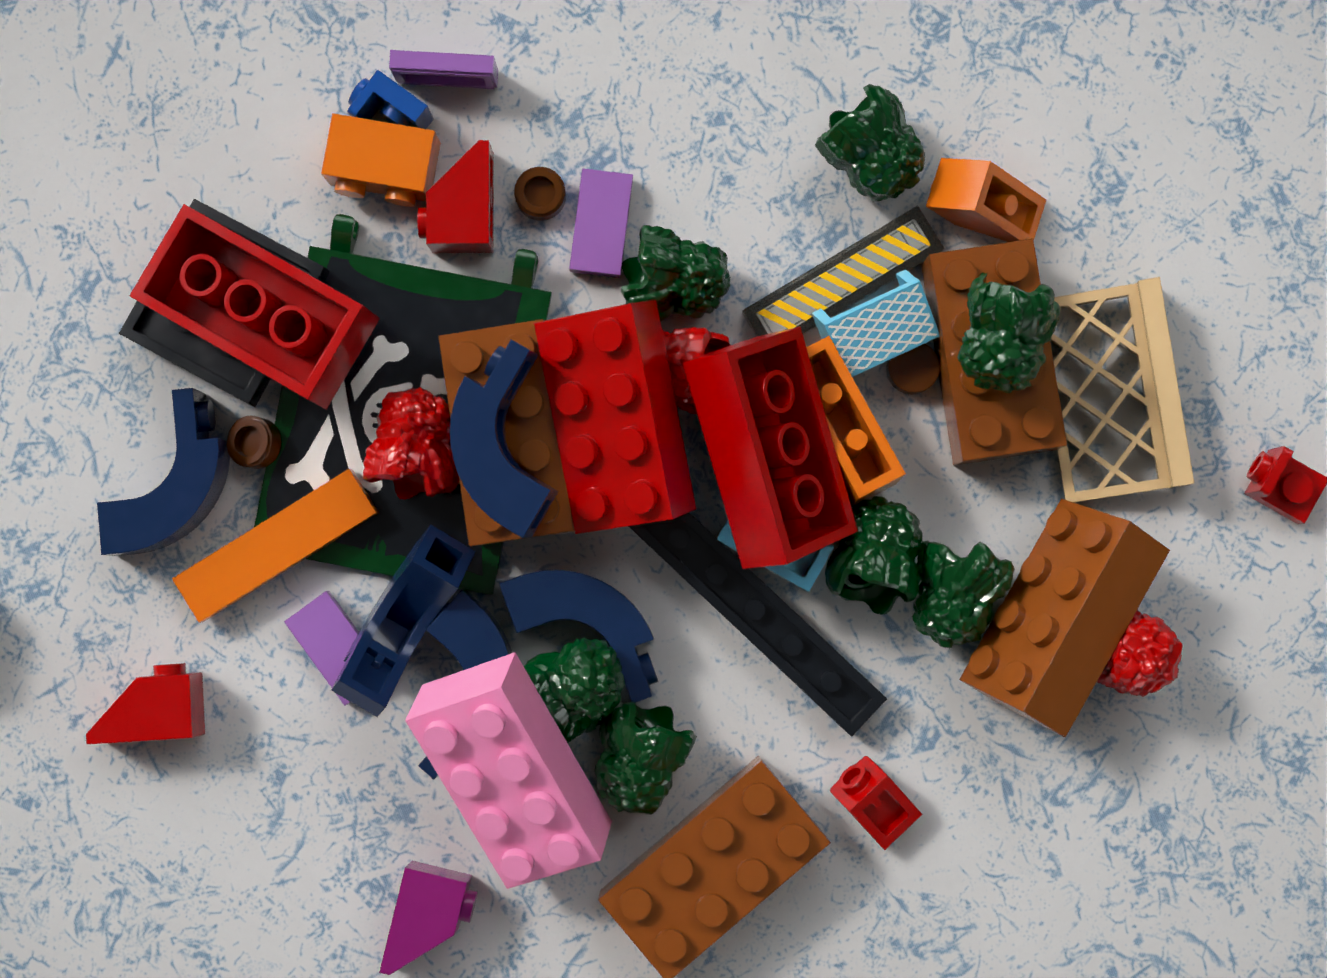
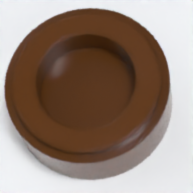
M533 167L523 172L517 179L514 196L518 208L525 216L533 220L544 221L555 217L561 212L566 201V190L563 180L555 171L547 167Z
M922 344L888 360L886 365L887 377L892 386L902 393L911 395L922 393L930 388L938 378L940 372L938 356L930 346Z
M245 416L237 420L229 430L227 450L231 459L240 466L253 469L265 468L274 462L280 452V432L276 425L268 419Z

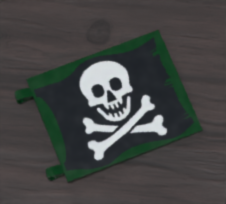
M337 214L332 223L330 249L310 246L307 258L330 271L324 282L326 285L362 304L378 316L380 320L327 410L282 385L274 423L280 432L281 448L274 462L265 469L254 527L347 469H352L379 513L306 559L394 576L420 537L430 525H433L476 551L458 589L493 595L504 542L469 546L460 480L455 490L451 493L436 494L433 497H429L424 491L403 500L399 499L396 495L393 480L382 479L371 483L363 479V462L366 457L367 447L372 445L373 441L377 439V415L382 409V400L387 393L422 387L431 392L434 397H442L445 399V403L448 404L439 343L440 335L539 319L547 320L552 292L533 289L539 262L538 256L532 250L518 249L514 260L511 284L356 255L352 253L359 233V223L352 216Z

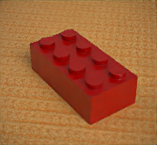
M185 204L181 207L129 295L131 298L326 410L380 320L378 316L362 304Z
M657 301L628 303L534 323L575 534L671 520L696 510Z
M801 326L757 336L683 362L742 569L786 565L858 532Z

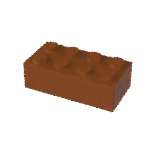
M1026 239L929 254L922 263L921 269L926 298L940 333V337L933 339V343L940 363L939 381L953 466L1054 451L1067 446L1050 341L1042 346L1046 362L1040 367L1036 378L1030 380L1031 386L1021 391L1013 390L1011 393L974 386L975 379L965 375L957 358L963 344L962 337H964L965 331L969 330L971 326L969 309L967 307V294L974 279L978 278L981 273H988L985 283L997 282L1011 285L1025 292H1032L1041 285L1034 240Z
M539 319L440 335L439 343L450 419L454 400L464 376L485 385L489 376L484 374L485 367L499 346L506 348L510 340H513L538 354L537 359L509 406L505 420L506 442L511 455L521 468L558 490L556 497L533 537L575 531L534 323L545 320ZM459 477L469 546L527 539L506 529L481 510L471 498Z
M1061 498L1056 509L1048 518L1046 526L1029 557L1022 564L1020 573L1003 603L998 607L994 619L980 644L972 653L969 663L959 680L1001 706L1066 738L1170 549L1129 520Z
M757 756L600 890L598 901L663 978H674L831 842L763 760Z

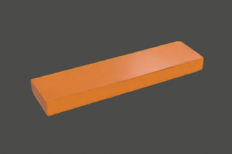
M347 469L173 577L172 580L197 621L201 623L358 527L379 512L354 471Z

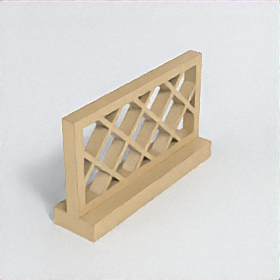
M1160 277L1139 280L1134 284L1054 297V301L1059 304L1060 308H1068L1084 319L1067 343L1056 335H1052L1051 342L1062 348L1054 360V368L1058 366L1066 353H1069L1092 369L1075 394L1057 382L1058 391L1071 399L1062 411L1063 419L1073 405L1077 403L1101 420L1084 444L1065 432L1067 442L1079 449L1071 462L1067 446L1057 449L1065 500L1075 503L1194 484ZM1127 297L1131 318L1119 334L1094 318V315L1105 301ZM1096 302L1089 313L1078 307V305ZM1088 323L1114 340L1097 364L1072 347ZM1131 327L1133 328L1135 345L1124 338ZM1118 344L1135 354L1138 358L1139 370L1128 385L1102 368ZM1097 373L1122 390V393L1106 414H1103L1080 398ZM1140 377L1144 397L1132 389ZM1127 394L1146 407L1148 420L1136 436L1110 419ZM1105 424L1131 441L1114 466L1088 448ZM1148 429L1150 430L1152 447L1140 440ZM1136 445L1154 457L1157 479L1136 482L1119 470ZM1083 454H1086L1109 471L1096 489L1075 492L1071 470ZM1114 475L1127 483L1105 487Z

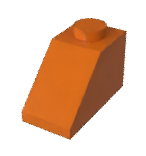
M941 158L930 188L926 207L954 225L1003 241L1013 242L1026 239L1034 240L1046 199L991 161Z

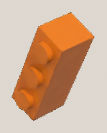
M827 336L806 348L851 507H854L862 500H867L896 485L906 473L830 336Z

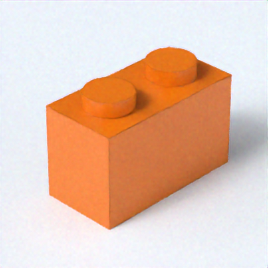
M332 113L321 174L330 186H335L334 192L352 198H364L365 192L385 195L384 200L389 203L414 207L416 200L426 202V192L434 184L441 143L435 130Z

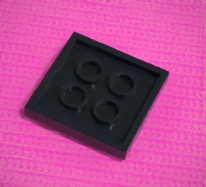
M193 199L190 205L192 209L324 283L330 271L324 266ZM136 301L119 332L120 335L253 407H256L271 380L268 376Z

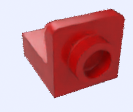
M1285 446L1269 449L1267 453L1262 451L1255 458L1247 472L1246 477L1251 482L1244 494L1296 524H1305L1327 485V477L1292 458L1291 456L1294 451Z
M864 756L856 764L848 767L841 774L839 780L830 788L832 795L884 850L923 815L891 778L868 756Z

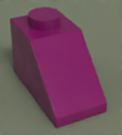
M413 860L405 867L379 973L391 975L454 936L460 927L461 921L470 923L478 891L469 890L472 875Z

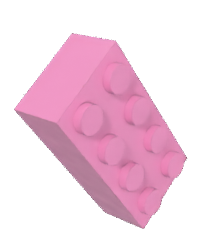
M516 652L421 686L405 721L507 889L601 861L612 820Z

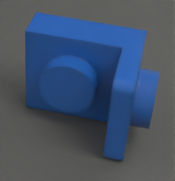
M379 70L375 72L370 80L367 78L361 80L352 91L348 101L350 107L347 112L352 117L371 120L382 106L383 108L379 113L389 123L427 129L434 120L428 105Z

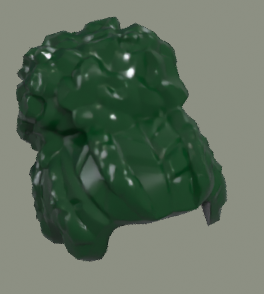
M868 84L863 87L867 97L860 102L854 111L845 112L838 110L829 116L830 130L817 138L815 147L825 157L827 163L836 170L847 172L850 185L856 188L859 194L869 196L873 202H878L888 198L896 199L905 189H912L919 183L920 178L918 174L924 170L925 152L912 126L906 124L905 110L899 98L879 85Z
M643 225L639 233L640 246L638 257H631L622 262L624 275L629 282L628 285L621 287V293L626 300V304L656 300L660 322L671 314L686 315L692 319L701 318L704 313L711 314L714 309L719 307L721 298L727 294L731 286V277L727 269V254L719 247H711L704 241L693 243L691 240H681L671 229Z
M981 273L978 278L972 281L969 293L967 294V307L969 309L971 326L969 330L965 331L964 337H962L963 344L957 356L958 361L961 363L965 375L975 379L974 386L982 389L992 388L1006 393H1011L1013 390H1024L1026 387L1031 386L1030 380L1036 378L1040 367L1046 362L1042 346L1051 341L1059 321L1061 308L1054 301V291L1048 285L1041 284L1034 291L1025 292L1011 285L997 282L985 283L988 273Z
M874 496L872 500H862L852 508L858 532L838 541L840 545L833 552L825 569V582L832 594L840 596L846 601H863L875 614L885 615L891 611L898 597H901L904 602H911L916 599L919 592L920 569L915 563V558L923 550L921 544L923 534L919 528L920 520L915 514L908 511L905 505L893 501L888 502L885 497Z
M929 540L922 541L923 550L917 556L916 563L920 569L921 583L919 584V596L913 604L915 612L912 615L917 631L923 635L930 636L934 642L944 648H952L954 644L962 645L967 642L971 643L981 640V635L986 631L993 615V603L997 599L1003 598L1011 587L1015 570L1012 561L998 559L991 549L982 542L974 545L967 557L961 558L944 544L929 542Z
M576 638L574 643L565 644L560 653L555 651L541 653L528 660L526 665H524L525 670L567 743L583 733H590L595 730L601 723V717L611 714L621 701V691L625 686L624 675L621 673L622 666L619 658L616 657L617 652L613 647L608 646L604 640H589L585 638L579 640Z
M633 701L620 702L611 714L601 718L599 737L604 750L594 770L597 777V793L603 799L607 798V803L614 807L618 813L622 811L648 815L655 813L672 788V772H675L686 763V759L693 748L697 736L692 730L681 732L674 730V713L671 707L658 706L652 709H642Z

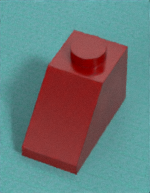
M478 140L426 192V207L418 208L417 228L419 239H426V244L432 253H494V152L489 140Z
M186 663L153 665L154 675L135 678L86 733V744L182 739L204 735L205 717L202 672L186 673Z

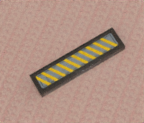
M917 205L742 310V315L756 337L801 326L802 333L805 335L817 327L812 312L822 309L832 318L897 279L896 273L903 270L910 272L920 266L929 254L942 252L944 247Z

